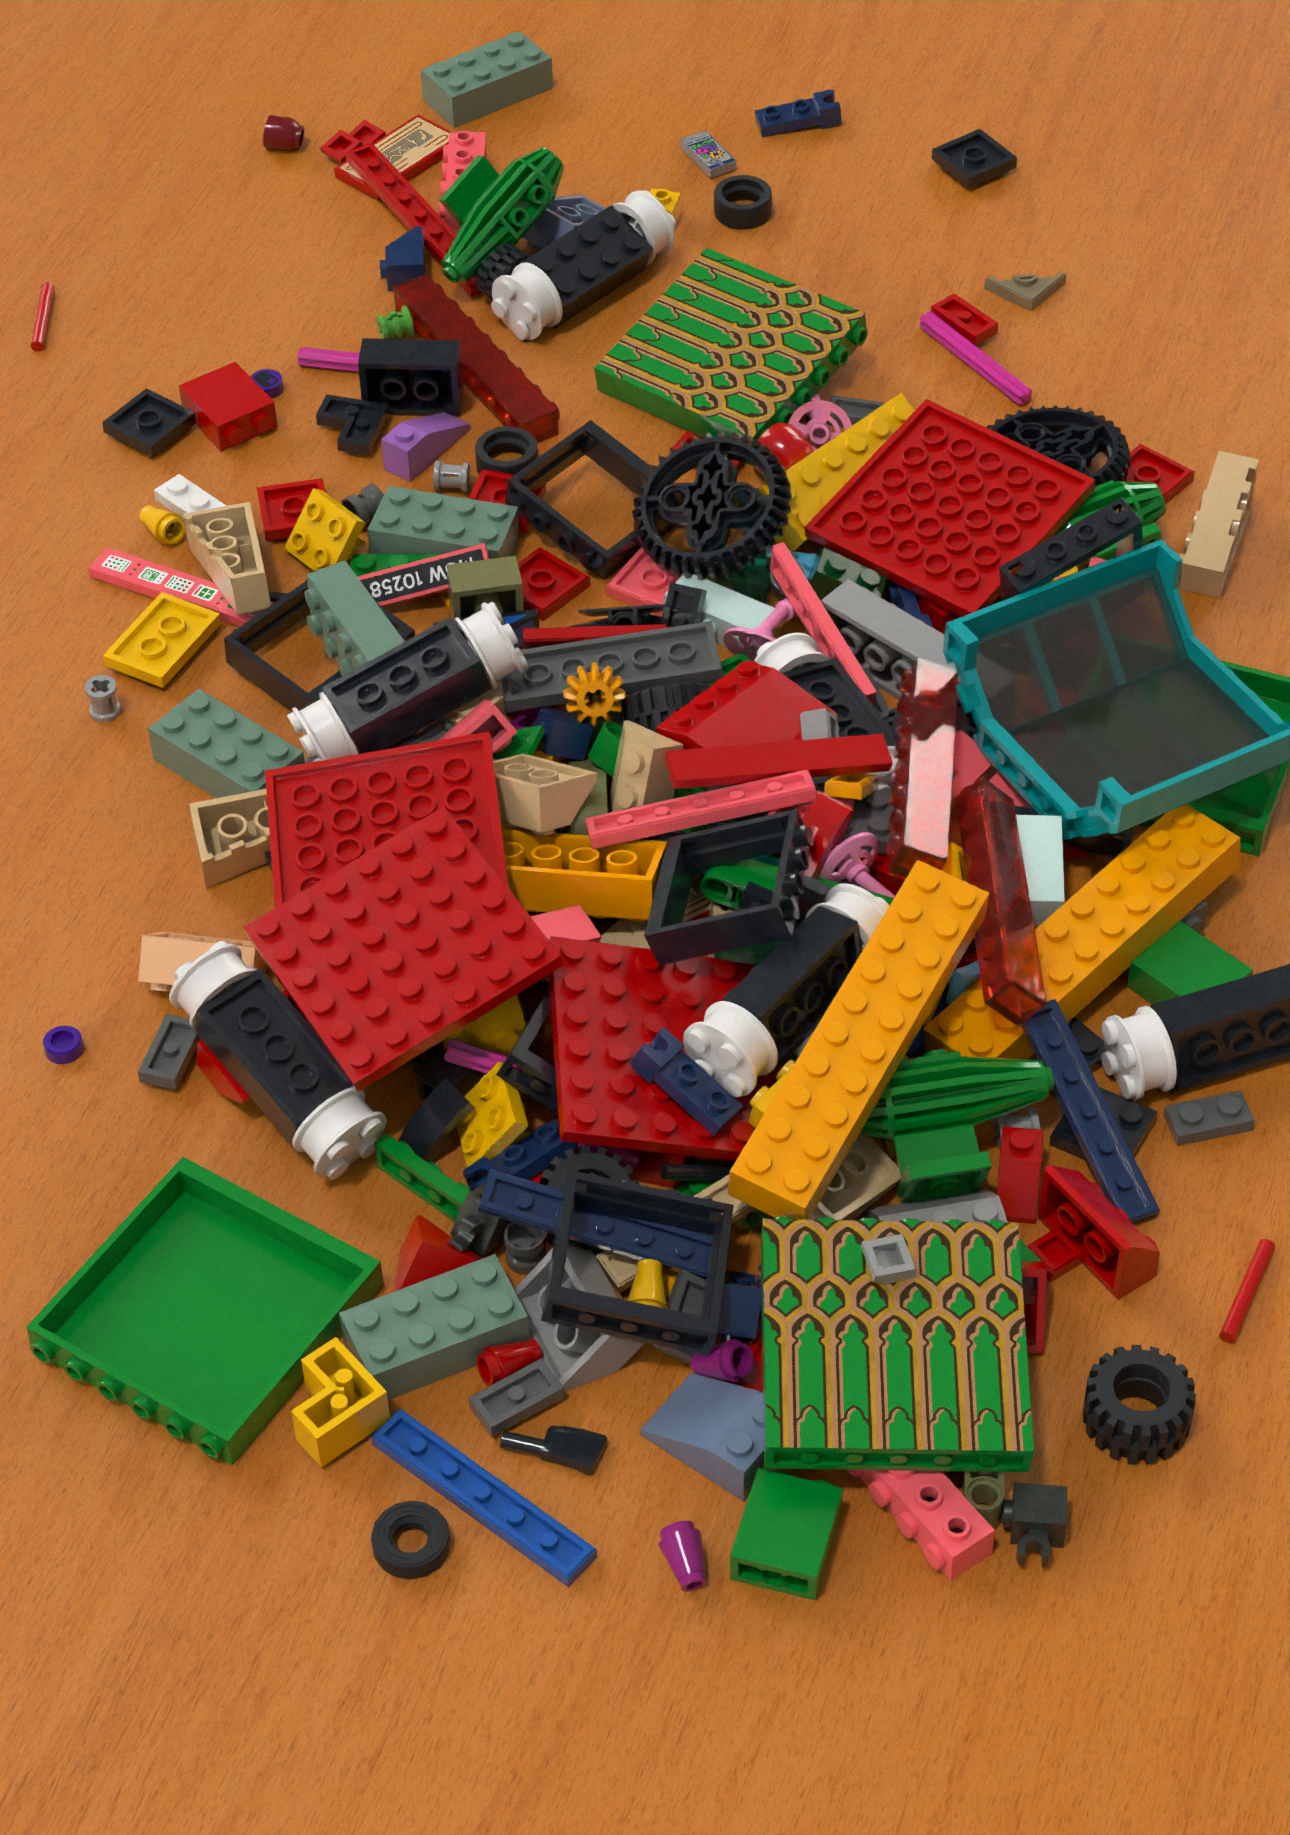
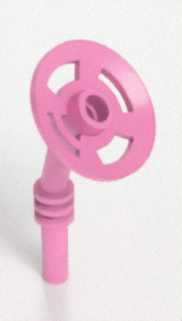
M817 393L813 396L811 402L799 407L788 422V424H792L799 429L805 436L806 434L810 435V439L816 443L815 446H812L814 451L842 433L837 421L830 416L831 412L840 418L844 431L852 426L848 415L842 408L832 402L821 400ZM804 414L811 419L807 425L799 423ZM827 420L831 422L834 426L835 433H832L831 427L827 424Z
M788 598L778 602L775 607L776 609L754 629L743 627L728 629L723 636V642L734 655L743 652L751 661H754L757 657L758 649L763 644L775 640L772 632L783 621H788L798 615ZM735 636H739V641H740L743 645H741V644L737 641V639L735 638Z
M869 832L855 834L841 842L828 854L818 878L841 884L859 885L867 891L895 898L894 894L869 875V869L874 863L880 847L879 840L874 834ZM871 846L872 850L869 852L866 849H861V847ZM837 866L838 872H833V870Z

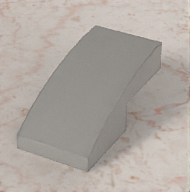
M902 1234L862 1241L861 1249L874 1282L890 1284L914 1278L916 1268Z

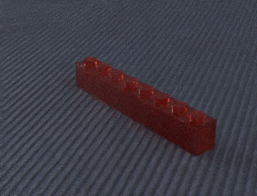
M425 274L393 287L396 313L401 312L402 306H407L413 320L414 331L421 340H460L463 384L504 427L511 426L524 429L533 435L537 440V444L559 435L558 420H560V411L554 402H550L542 394L539 386L533 384L525 376L523 370L520 367H516L509 360L506 352L500 350L492 342L490 336L487 333H483L476 326L473 318L468 317L460 309L458 303L455 300H451L444 293L440 284H436Z
M917 657L911 670L905 669L899 683V689L903 690L897 707V712H900L901 716L898 720L895 734L900 736L893 754V757L898 759V762L892 774V781L896 782L890 798V805L894 806V810L888 822V830L892 831V835L886 847V854L890 855L889 872L906 878L917 860L942 870L948 857L957 701L955 686L958 684L957 670Z
M982 776L972 785L963 788L955 798L967 883L990 893L985 919L975 934L983 999L985 1004L1018 1026L1044 1007L1047 1001L1014 800Z

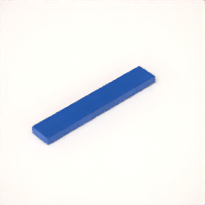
M399 1409L371 1436L373 1446L567 1587H570L597 1558L596 1548L402 1409Z

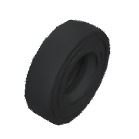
M417 1501L397 1503L383 1511L375 1521L371 1534L374 1558L381 1568L397 1578L405 1579L425 1577L437 1570L447 1558L451 1543L448 1523L439 1510L427 1503ZM408 1527L419 1528L427 1534V1543L417 1552H403L394 1545L395 1536L399 1531Z

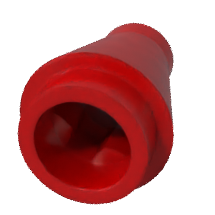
M534 1338L520 1342L486 1346L483 1353L476 1356V1366L483 1382L487 1386H491L541 1359L542 1352Z

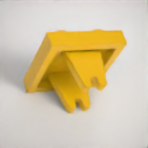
M313 488L284 548L313 571H317L344 560L352 559L353 554H359L355 548L357 546L362 547L365 544V541L359 535L366 522L323 490Z
M501 1061L465 1095V1098L475 1107L457 1126L467 1167L484 1156L491 1160L502 1153L506 1147L516 1144L531 1134V1132L526 1130L528 1127L525 1116L526 1106L521 1101L519 1090L496 1075L503 1063Z

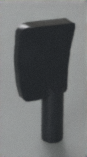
M691 1160L689 1164L664 1163L661 1166V1177L663 1180L719 1181L730 1174V1170L736 1161Z
M550 1426L544 1439L504 1431L500 1442V1448L540 1456L542 1460L559 1463L588 1475L593 1474L607 1447V1437L605 1435L566 1426Z

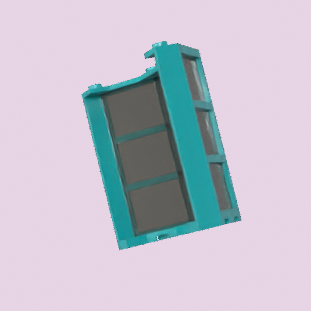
M1161 539L946 623L943 653L947 664L954 662L961 684L955 687L964 713L971 711L978 730V733L973 735L975 744L986 759L1039 815L1062 816L1063 840L1076 836H1082L1083 838L1098 836L1108 832L1110 834L1122 832L1290 760V721L1283 722L1277 713L1273 712L1254 691L1250 690L1231 669L1227 668L1208 647L1194 636L1178 590L1183 559Z

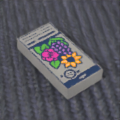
M706 130L680 139V149L710 179L736 170V160Z

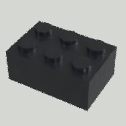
M362 338L358 360L362 400L388 404L389 415L429 416L445 412L454 417H460L464 394L460 340Z

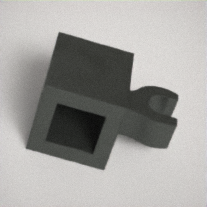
M435 1045L425 1051L428 1059L422 1060L416 1056L410 1060V1067L417 1074L419 1097L422 1100H425L445 1078L465 1097L480 1081L479 1072L447 1062L444 1059L446 1050L439 1054V1050Z
M486 1184L467 1194L450 1233L453 1237L450 1239L449 1244L461 1252L469 1249L482 1256L486 1255L503 1244L505 1228L512 1222L478 1211Z
M1014 1483L1012 1500L1004 1499L1002 1526L1011 1527L1010 1544L1017 1545L1016 1560L1018 1565H1024L1025 1553L1034 1550L1039 1552L1042 1557V1567H1047L1050 1561L1051 1547H1064L1067 1527V1486Z

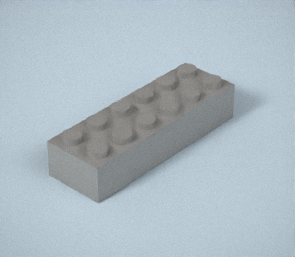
M849 579L821 600V603L862 669H869L878 688L900 701H909V698L915 695L924 697L925 694H932V697L947 696L948 700H957L961 703L955 687L961 684L954 662L947 664L943 653L944 634ZM977 654L976 670L992 715L1005 730L1010 729L1012 726L1016 676Z

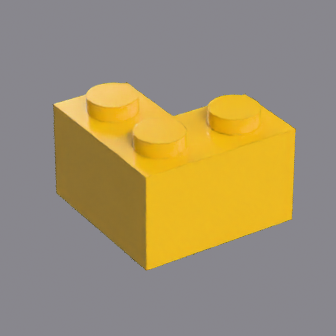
M337 1337L301 1359L305 1387L312 1397L291 1410L296 1440L320 1467H323L378 1430L390 1419L387 1391Z

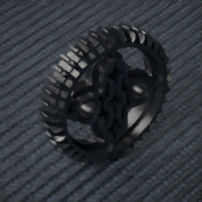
M1043 405L1040 409L1029 407L1028 411L1017 410L1015 415L1006 414L1004 420L996 419L994 425L987 426V428L1095 479V487L1111 480L1114 482L1127 480L1128 468H1130V449L1128 448L1126 437L1121 434L1119 427H1114L1113 421H1106L1103 415L1095 416L1094 411L1086 413L1083 412L1082 407L1074 410L1069 405L1066 408H1058L1057 405L1053 408H1046ZM1102 452L1109 460L1101 469L1091 475L1089 468L1094 464L1096 454Z
M722 431L719 432L716 438L709 432H707L705 439L702 440L694 435L692 443L687 444L681 440V448L675 450L670 447V455L667 457L659 455L660 464L658 466L649 465L651 475L642 476V483L644 485L636 487L638 497L633 499L635 507L632 511L633 524L637 539L646 555H649L652 561L657 566L660 565L667 573L672 571L673 575H676L677 578L682 574L685 578H691L695 574L700 580H704L707 575H710L716 581L719 573H724L730 578L731 570L737 568V570L743 573L744 564L749 562L755 566V557L757 555L766 557L765 548L775 545L774 537L783 536L781 526L788 525L787 514L792 513L790 505L792 501L791 484L788 477H786V470L784 466H781L779 458L767 446L763 447L762 443L757 439L752 441L746 434L740 438L734 431L728 438ZM731 460L744 462L758 468L768 482L769 495H762L761 491L749 483L737 482L738 472ZM697 467L694 483H674L682 475ZM656 516H662L664 521L675 528L686 529V542L694 553L680 551L668 546L658 534L655 524ZM752 528L738 541L726 546L730 529Z

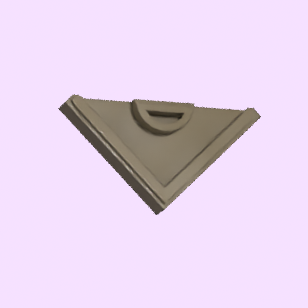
M1059 272L1056 276L1037 278L1038 274L1014 275L1012 280L1000 281L989 276L985 279L984 289L1029 311H1033L1066 284V274Z

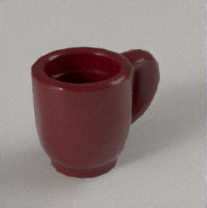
M269 115L263 132V146L280 151L300 150L304 140L305 128L293 118Z

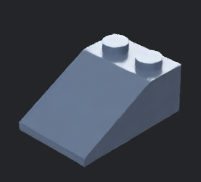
M583 195L555 197L550 206L522 238L527 240L529 246L541 250L606 208Z
M691 1373L640 1429L641 1436L742 1501H745L750 1494L757 1469L762 1468L770 1471L772 1469L764 1468L763 1393L761 1391Z

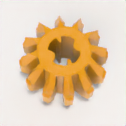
M596 662L591 664V672H586L585 668L579 665L577 672L580 678L569 675L566 680L570 688L563 690V697L570 700L566 704L567 711H577L576 719L579 722L584 721L587 716H590L593 726L597 725V717L602 716L606 722H610L612 718L609 710L620 713L622 705L618 701L626 698L625 690L619 688L623 684L621 676L612 677L613 670L610 666L605 667L600 673L598 663ZM597 689L600 690L601 697L594 695L592 699L588 698V691L595 693Z

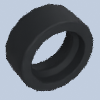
M738 175L722 180L714 190L715 217L722 224L732 228L745 229L762 225L769 219L772 213L771 187L764 180L755 176ZM746 199L755 202L751 204L741 205L732 203L731 201Z
M511 426L497 427L485 432L478 438L475 444L478 474L480 475L482 469L515 475L538 458L537 440L524 429ZM510 451L523 455L521 458L511 461H500L491 458V456L500 452Z

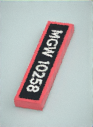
M483 543L361 575L358 578L375 602L382 607H387L448 591L447 564L490 558L487 546Z

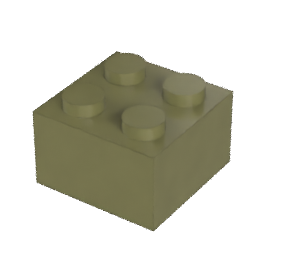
M516 556L446 565L452 620L456 617L466 619L482 610L481 604L483 602L487 604L494 602L500 614L524 611L522 580Z

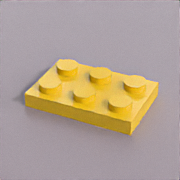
M161 592L103 655L104 665L164 688L221 625L220 613Z

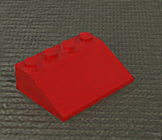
M745 661L738 664L726 676L718 679L715 684L703 693L695 696L692 701L680 710L672 713L669 718L656 727L657 733L684 744L683 750L802 740L800 714L802 712L826 708L838 716V714L775 668L759 665L755 661Z

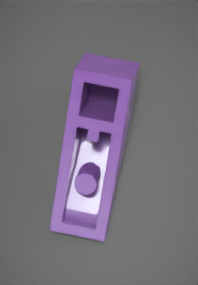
M445 412L402 421L381 439L384 470L411 482L471 429V425Z

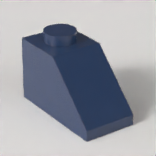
M416 226L385 247L386 260H380L381 279H387L388 292L426 290L422 226Z
M560 705L540 709L538 718L532 725V727L542 725L545 729L537 749L547 755L584 761L593 725L585 720L579 722L576 719V714L568 712L565 707Z
M725 1270L717 1334H722V1340L737 1339L742 1343H746L747 1338L756 1339L762 1300L761 1275Z

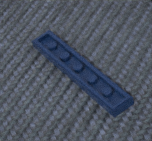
M1056 999L1019 1011L1017 1015L1018 1021L1037 1059L1043 1062L1044 1067H1050L1054 1078L1053 1092L1104 1196L1117 1209H1122L1128 1215L1132 1224L1157 1216L1160 1209Z
M490 1169L478 1211L555 1235L563 1191ZM574 1207L569 1239L636 1260H657L662 1263L663 1268L676 1272H681L684 1269L706 1280L711 1243L710 1235L584 1207Z

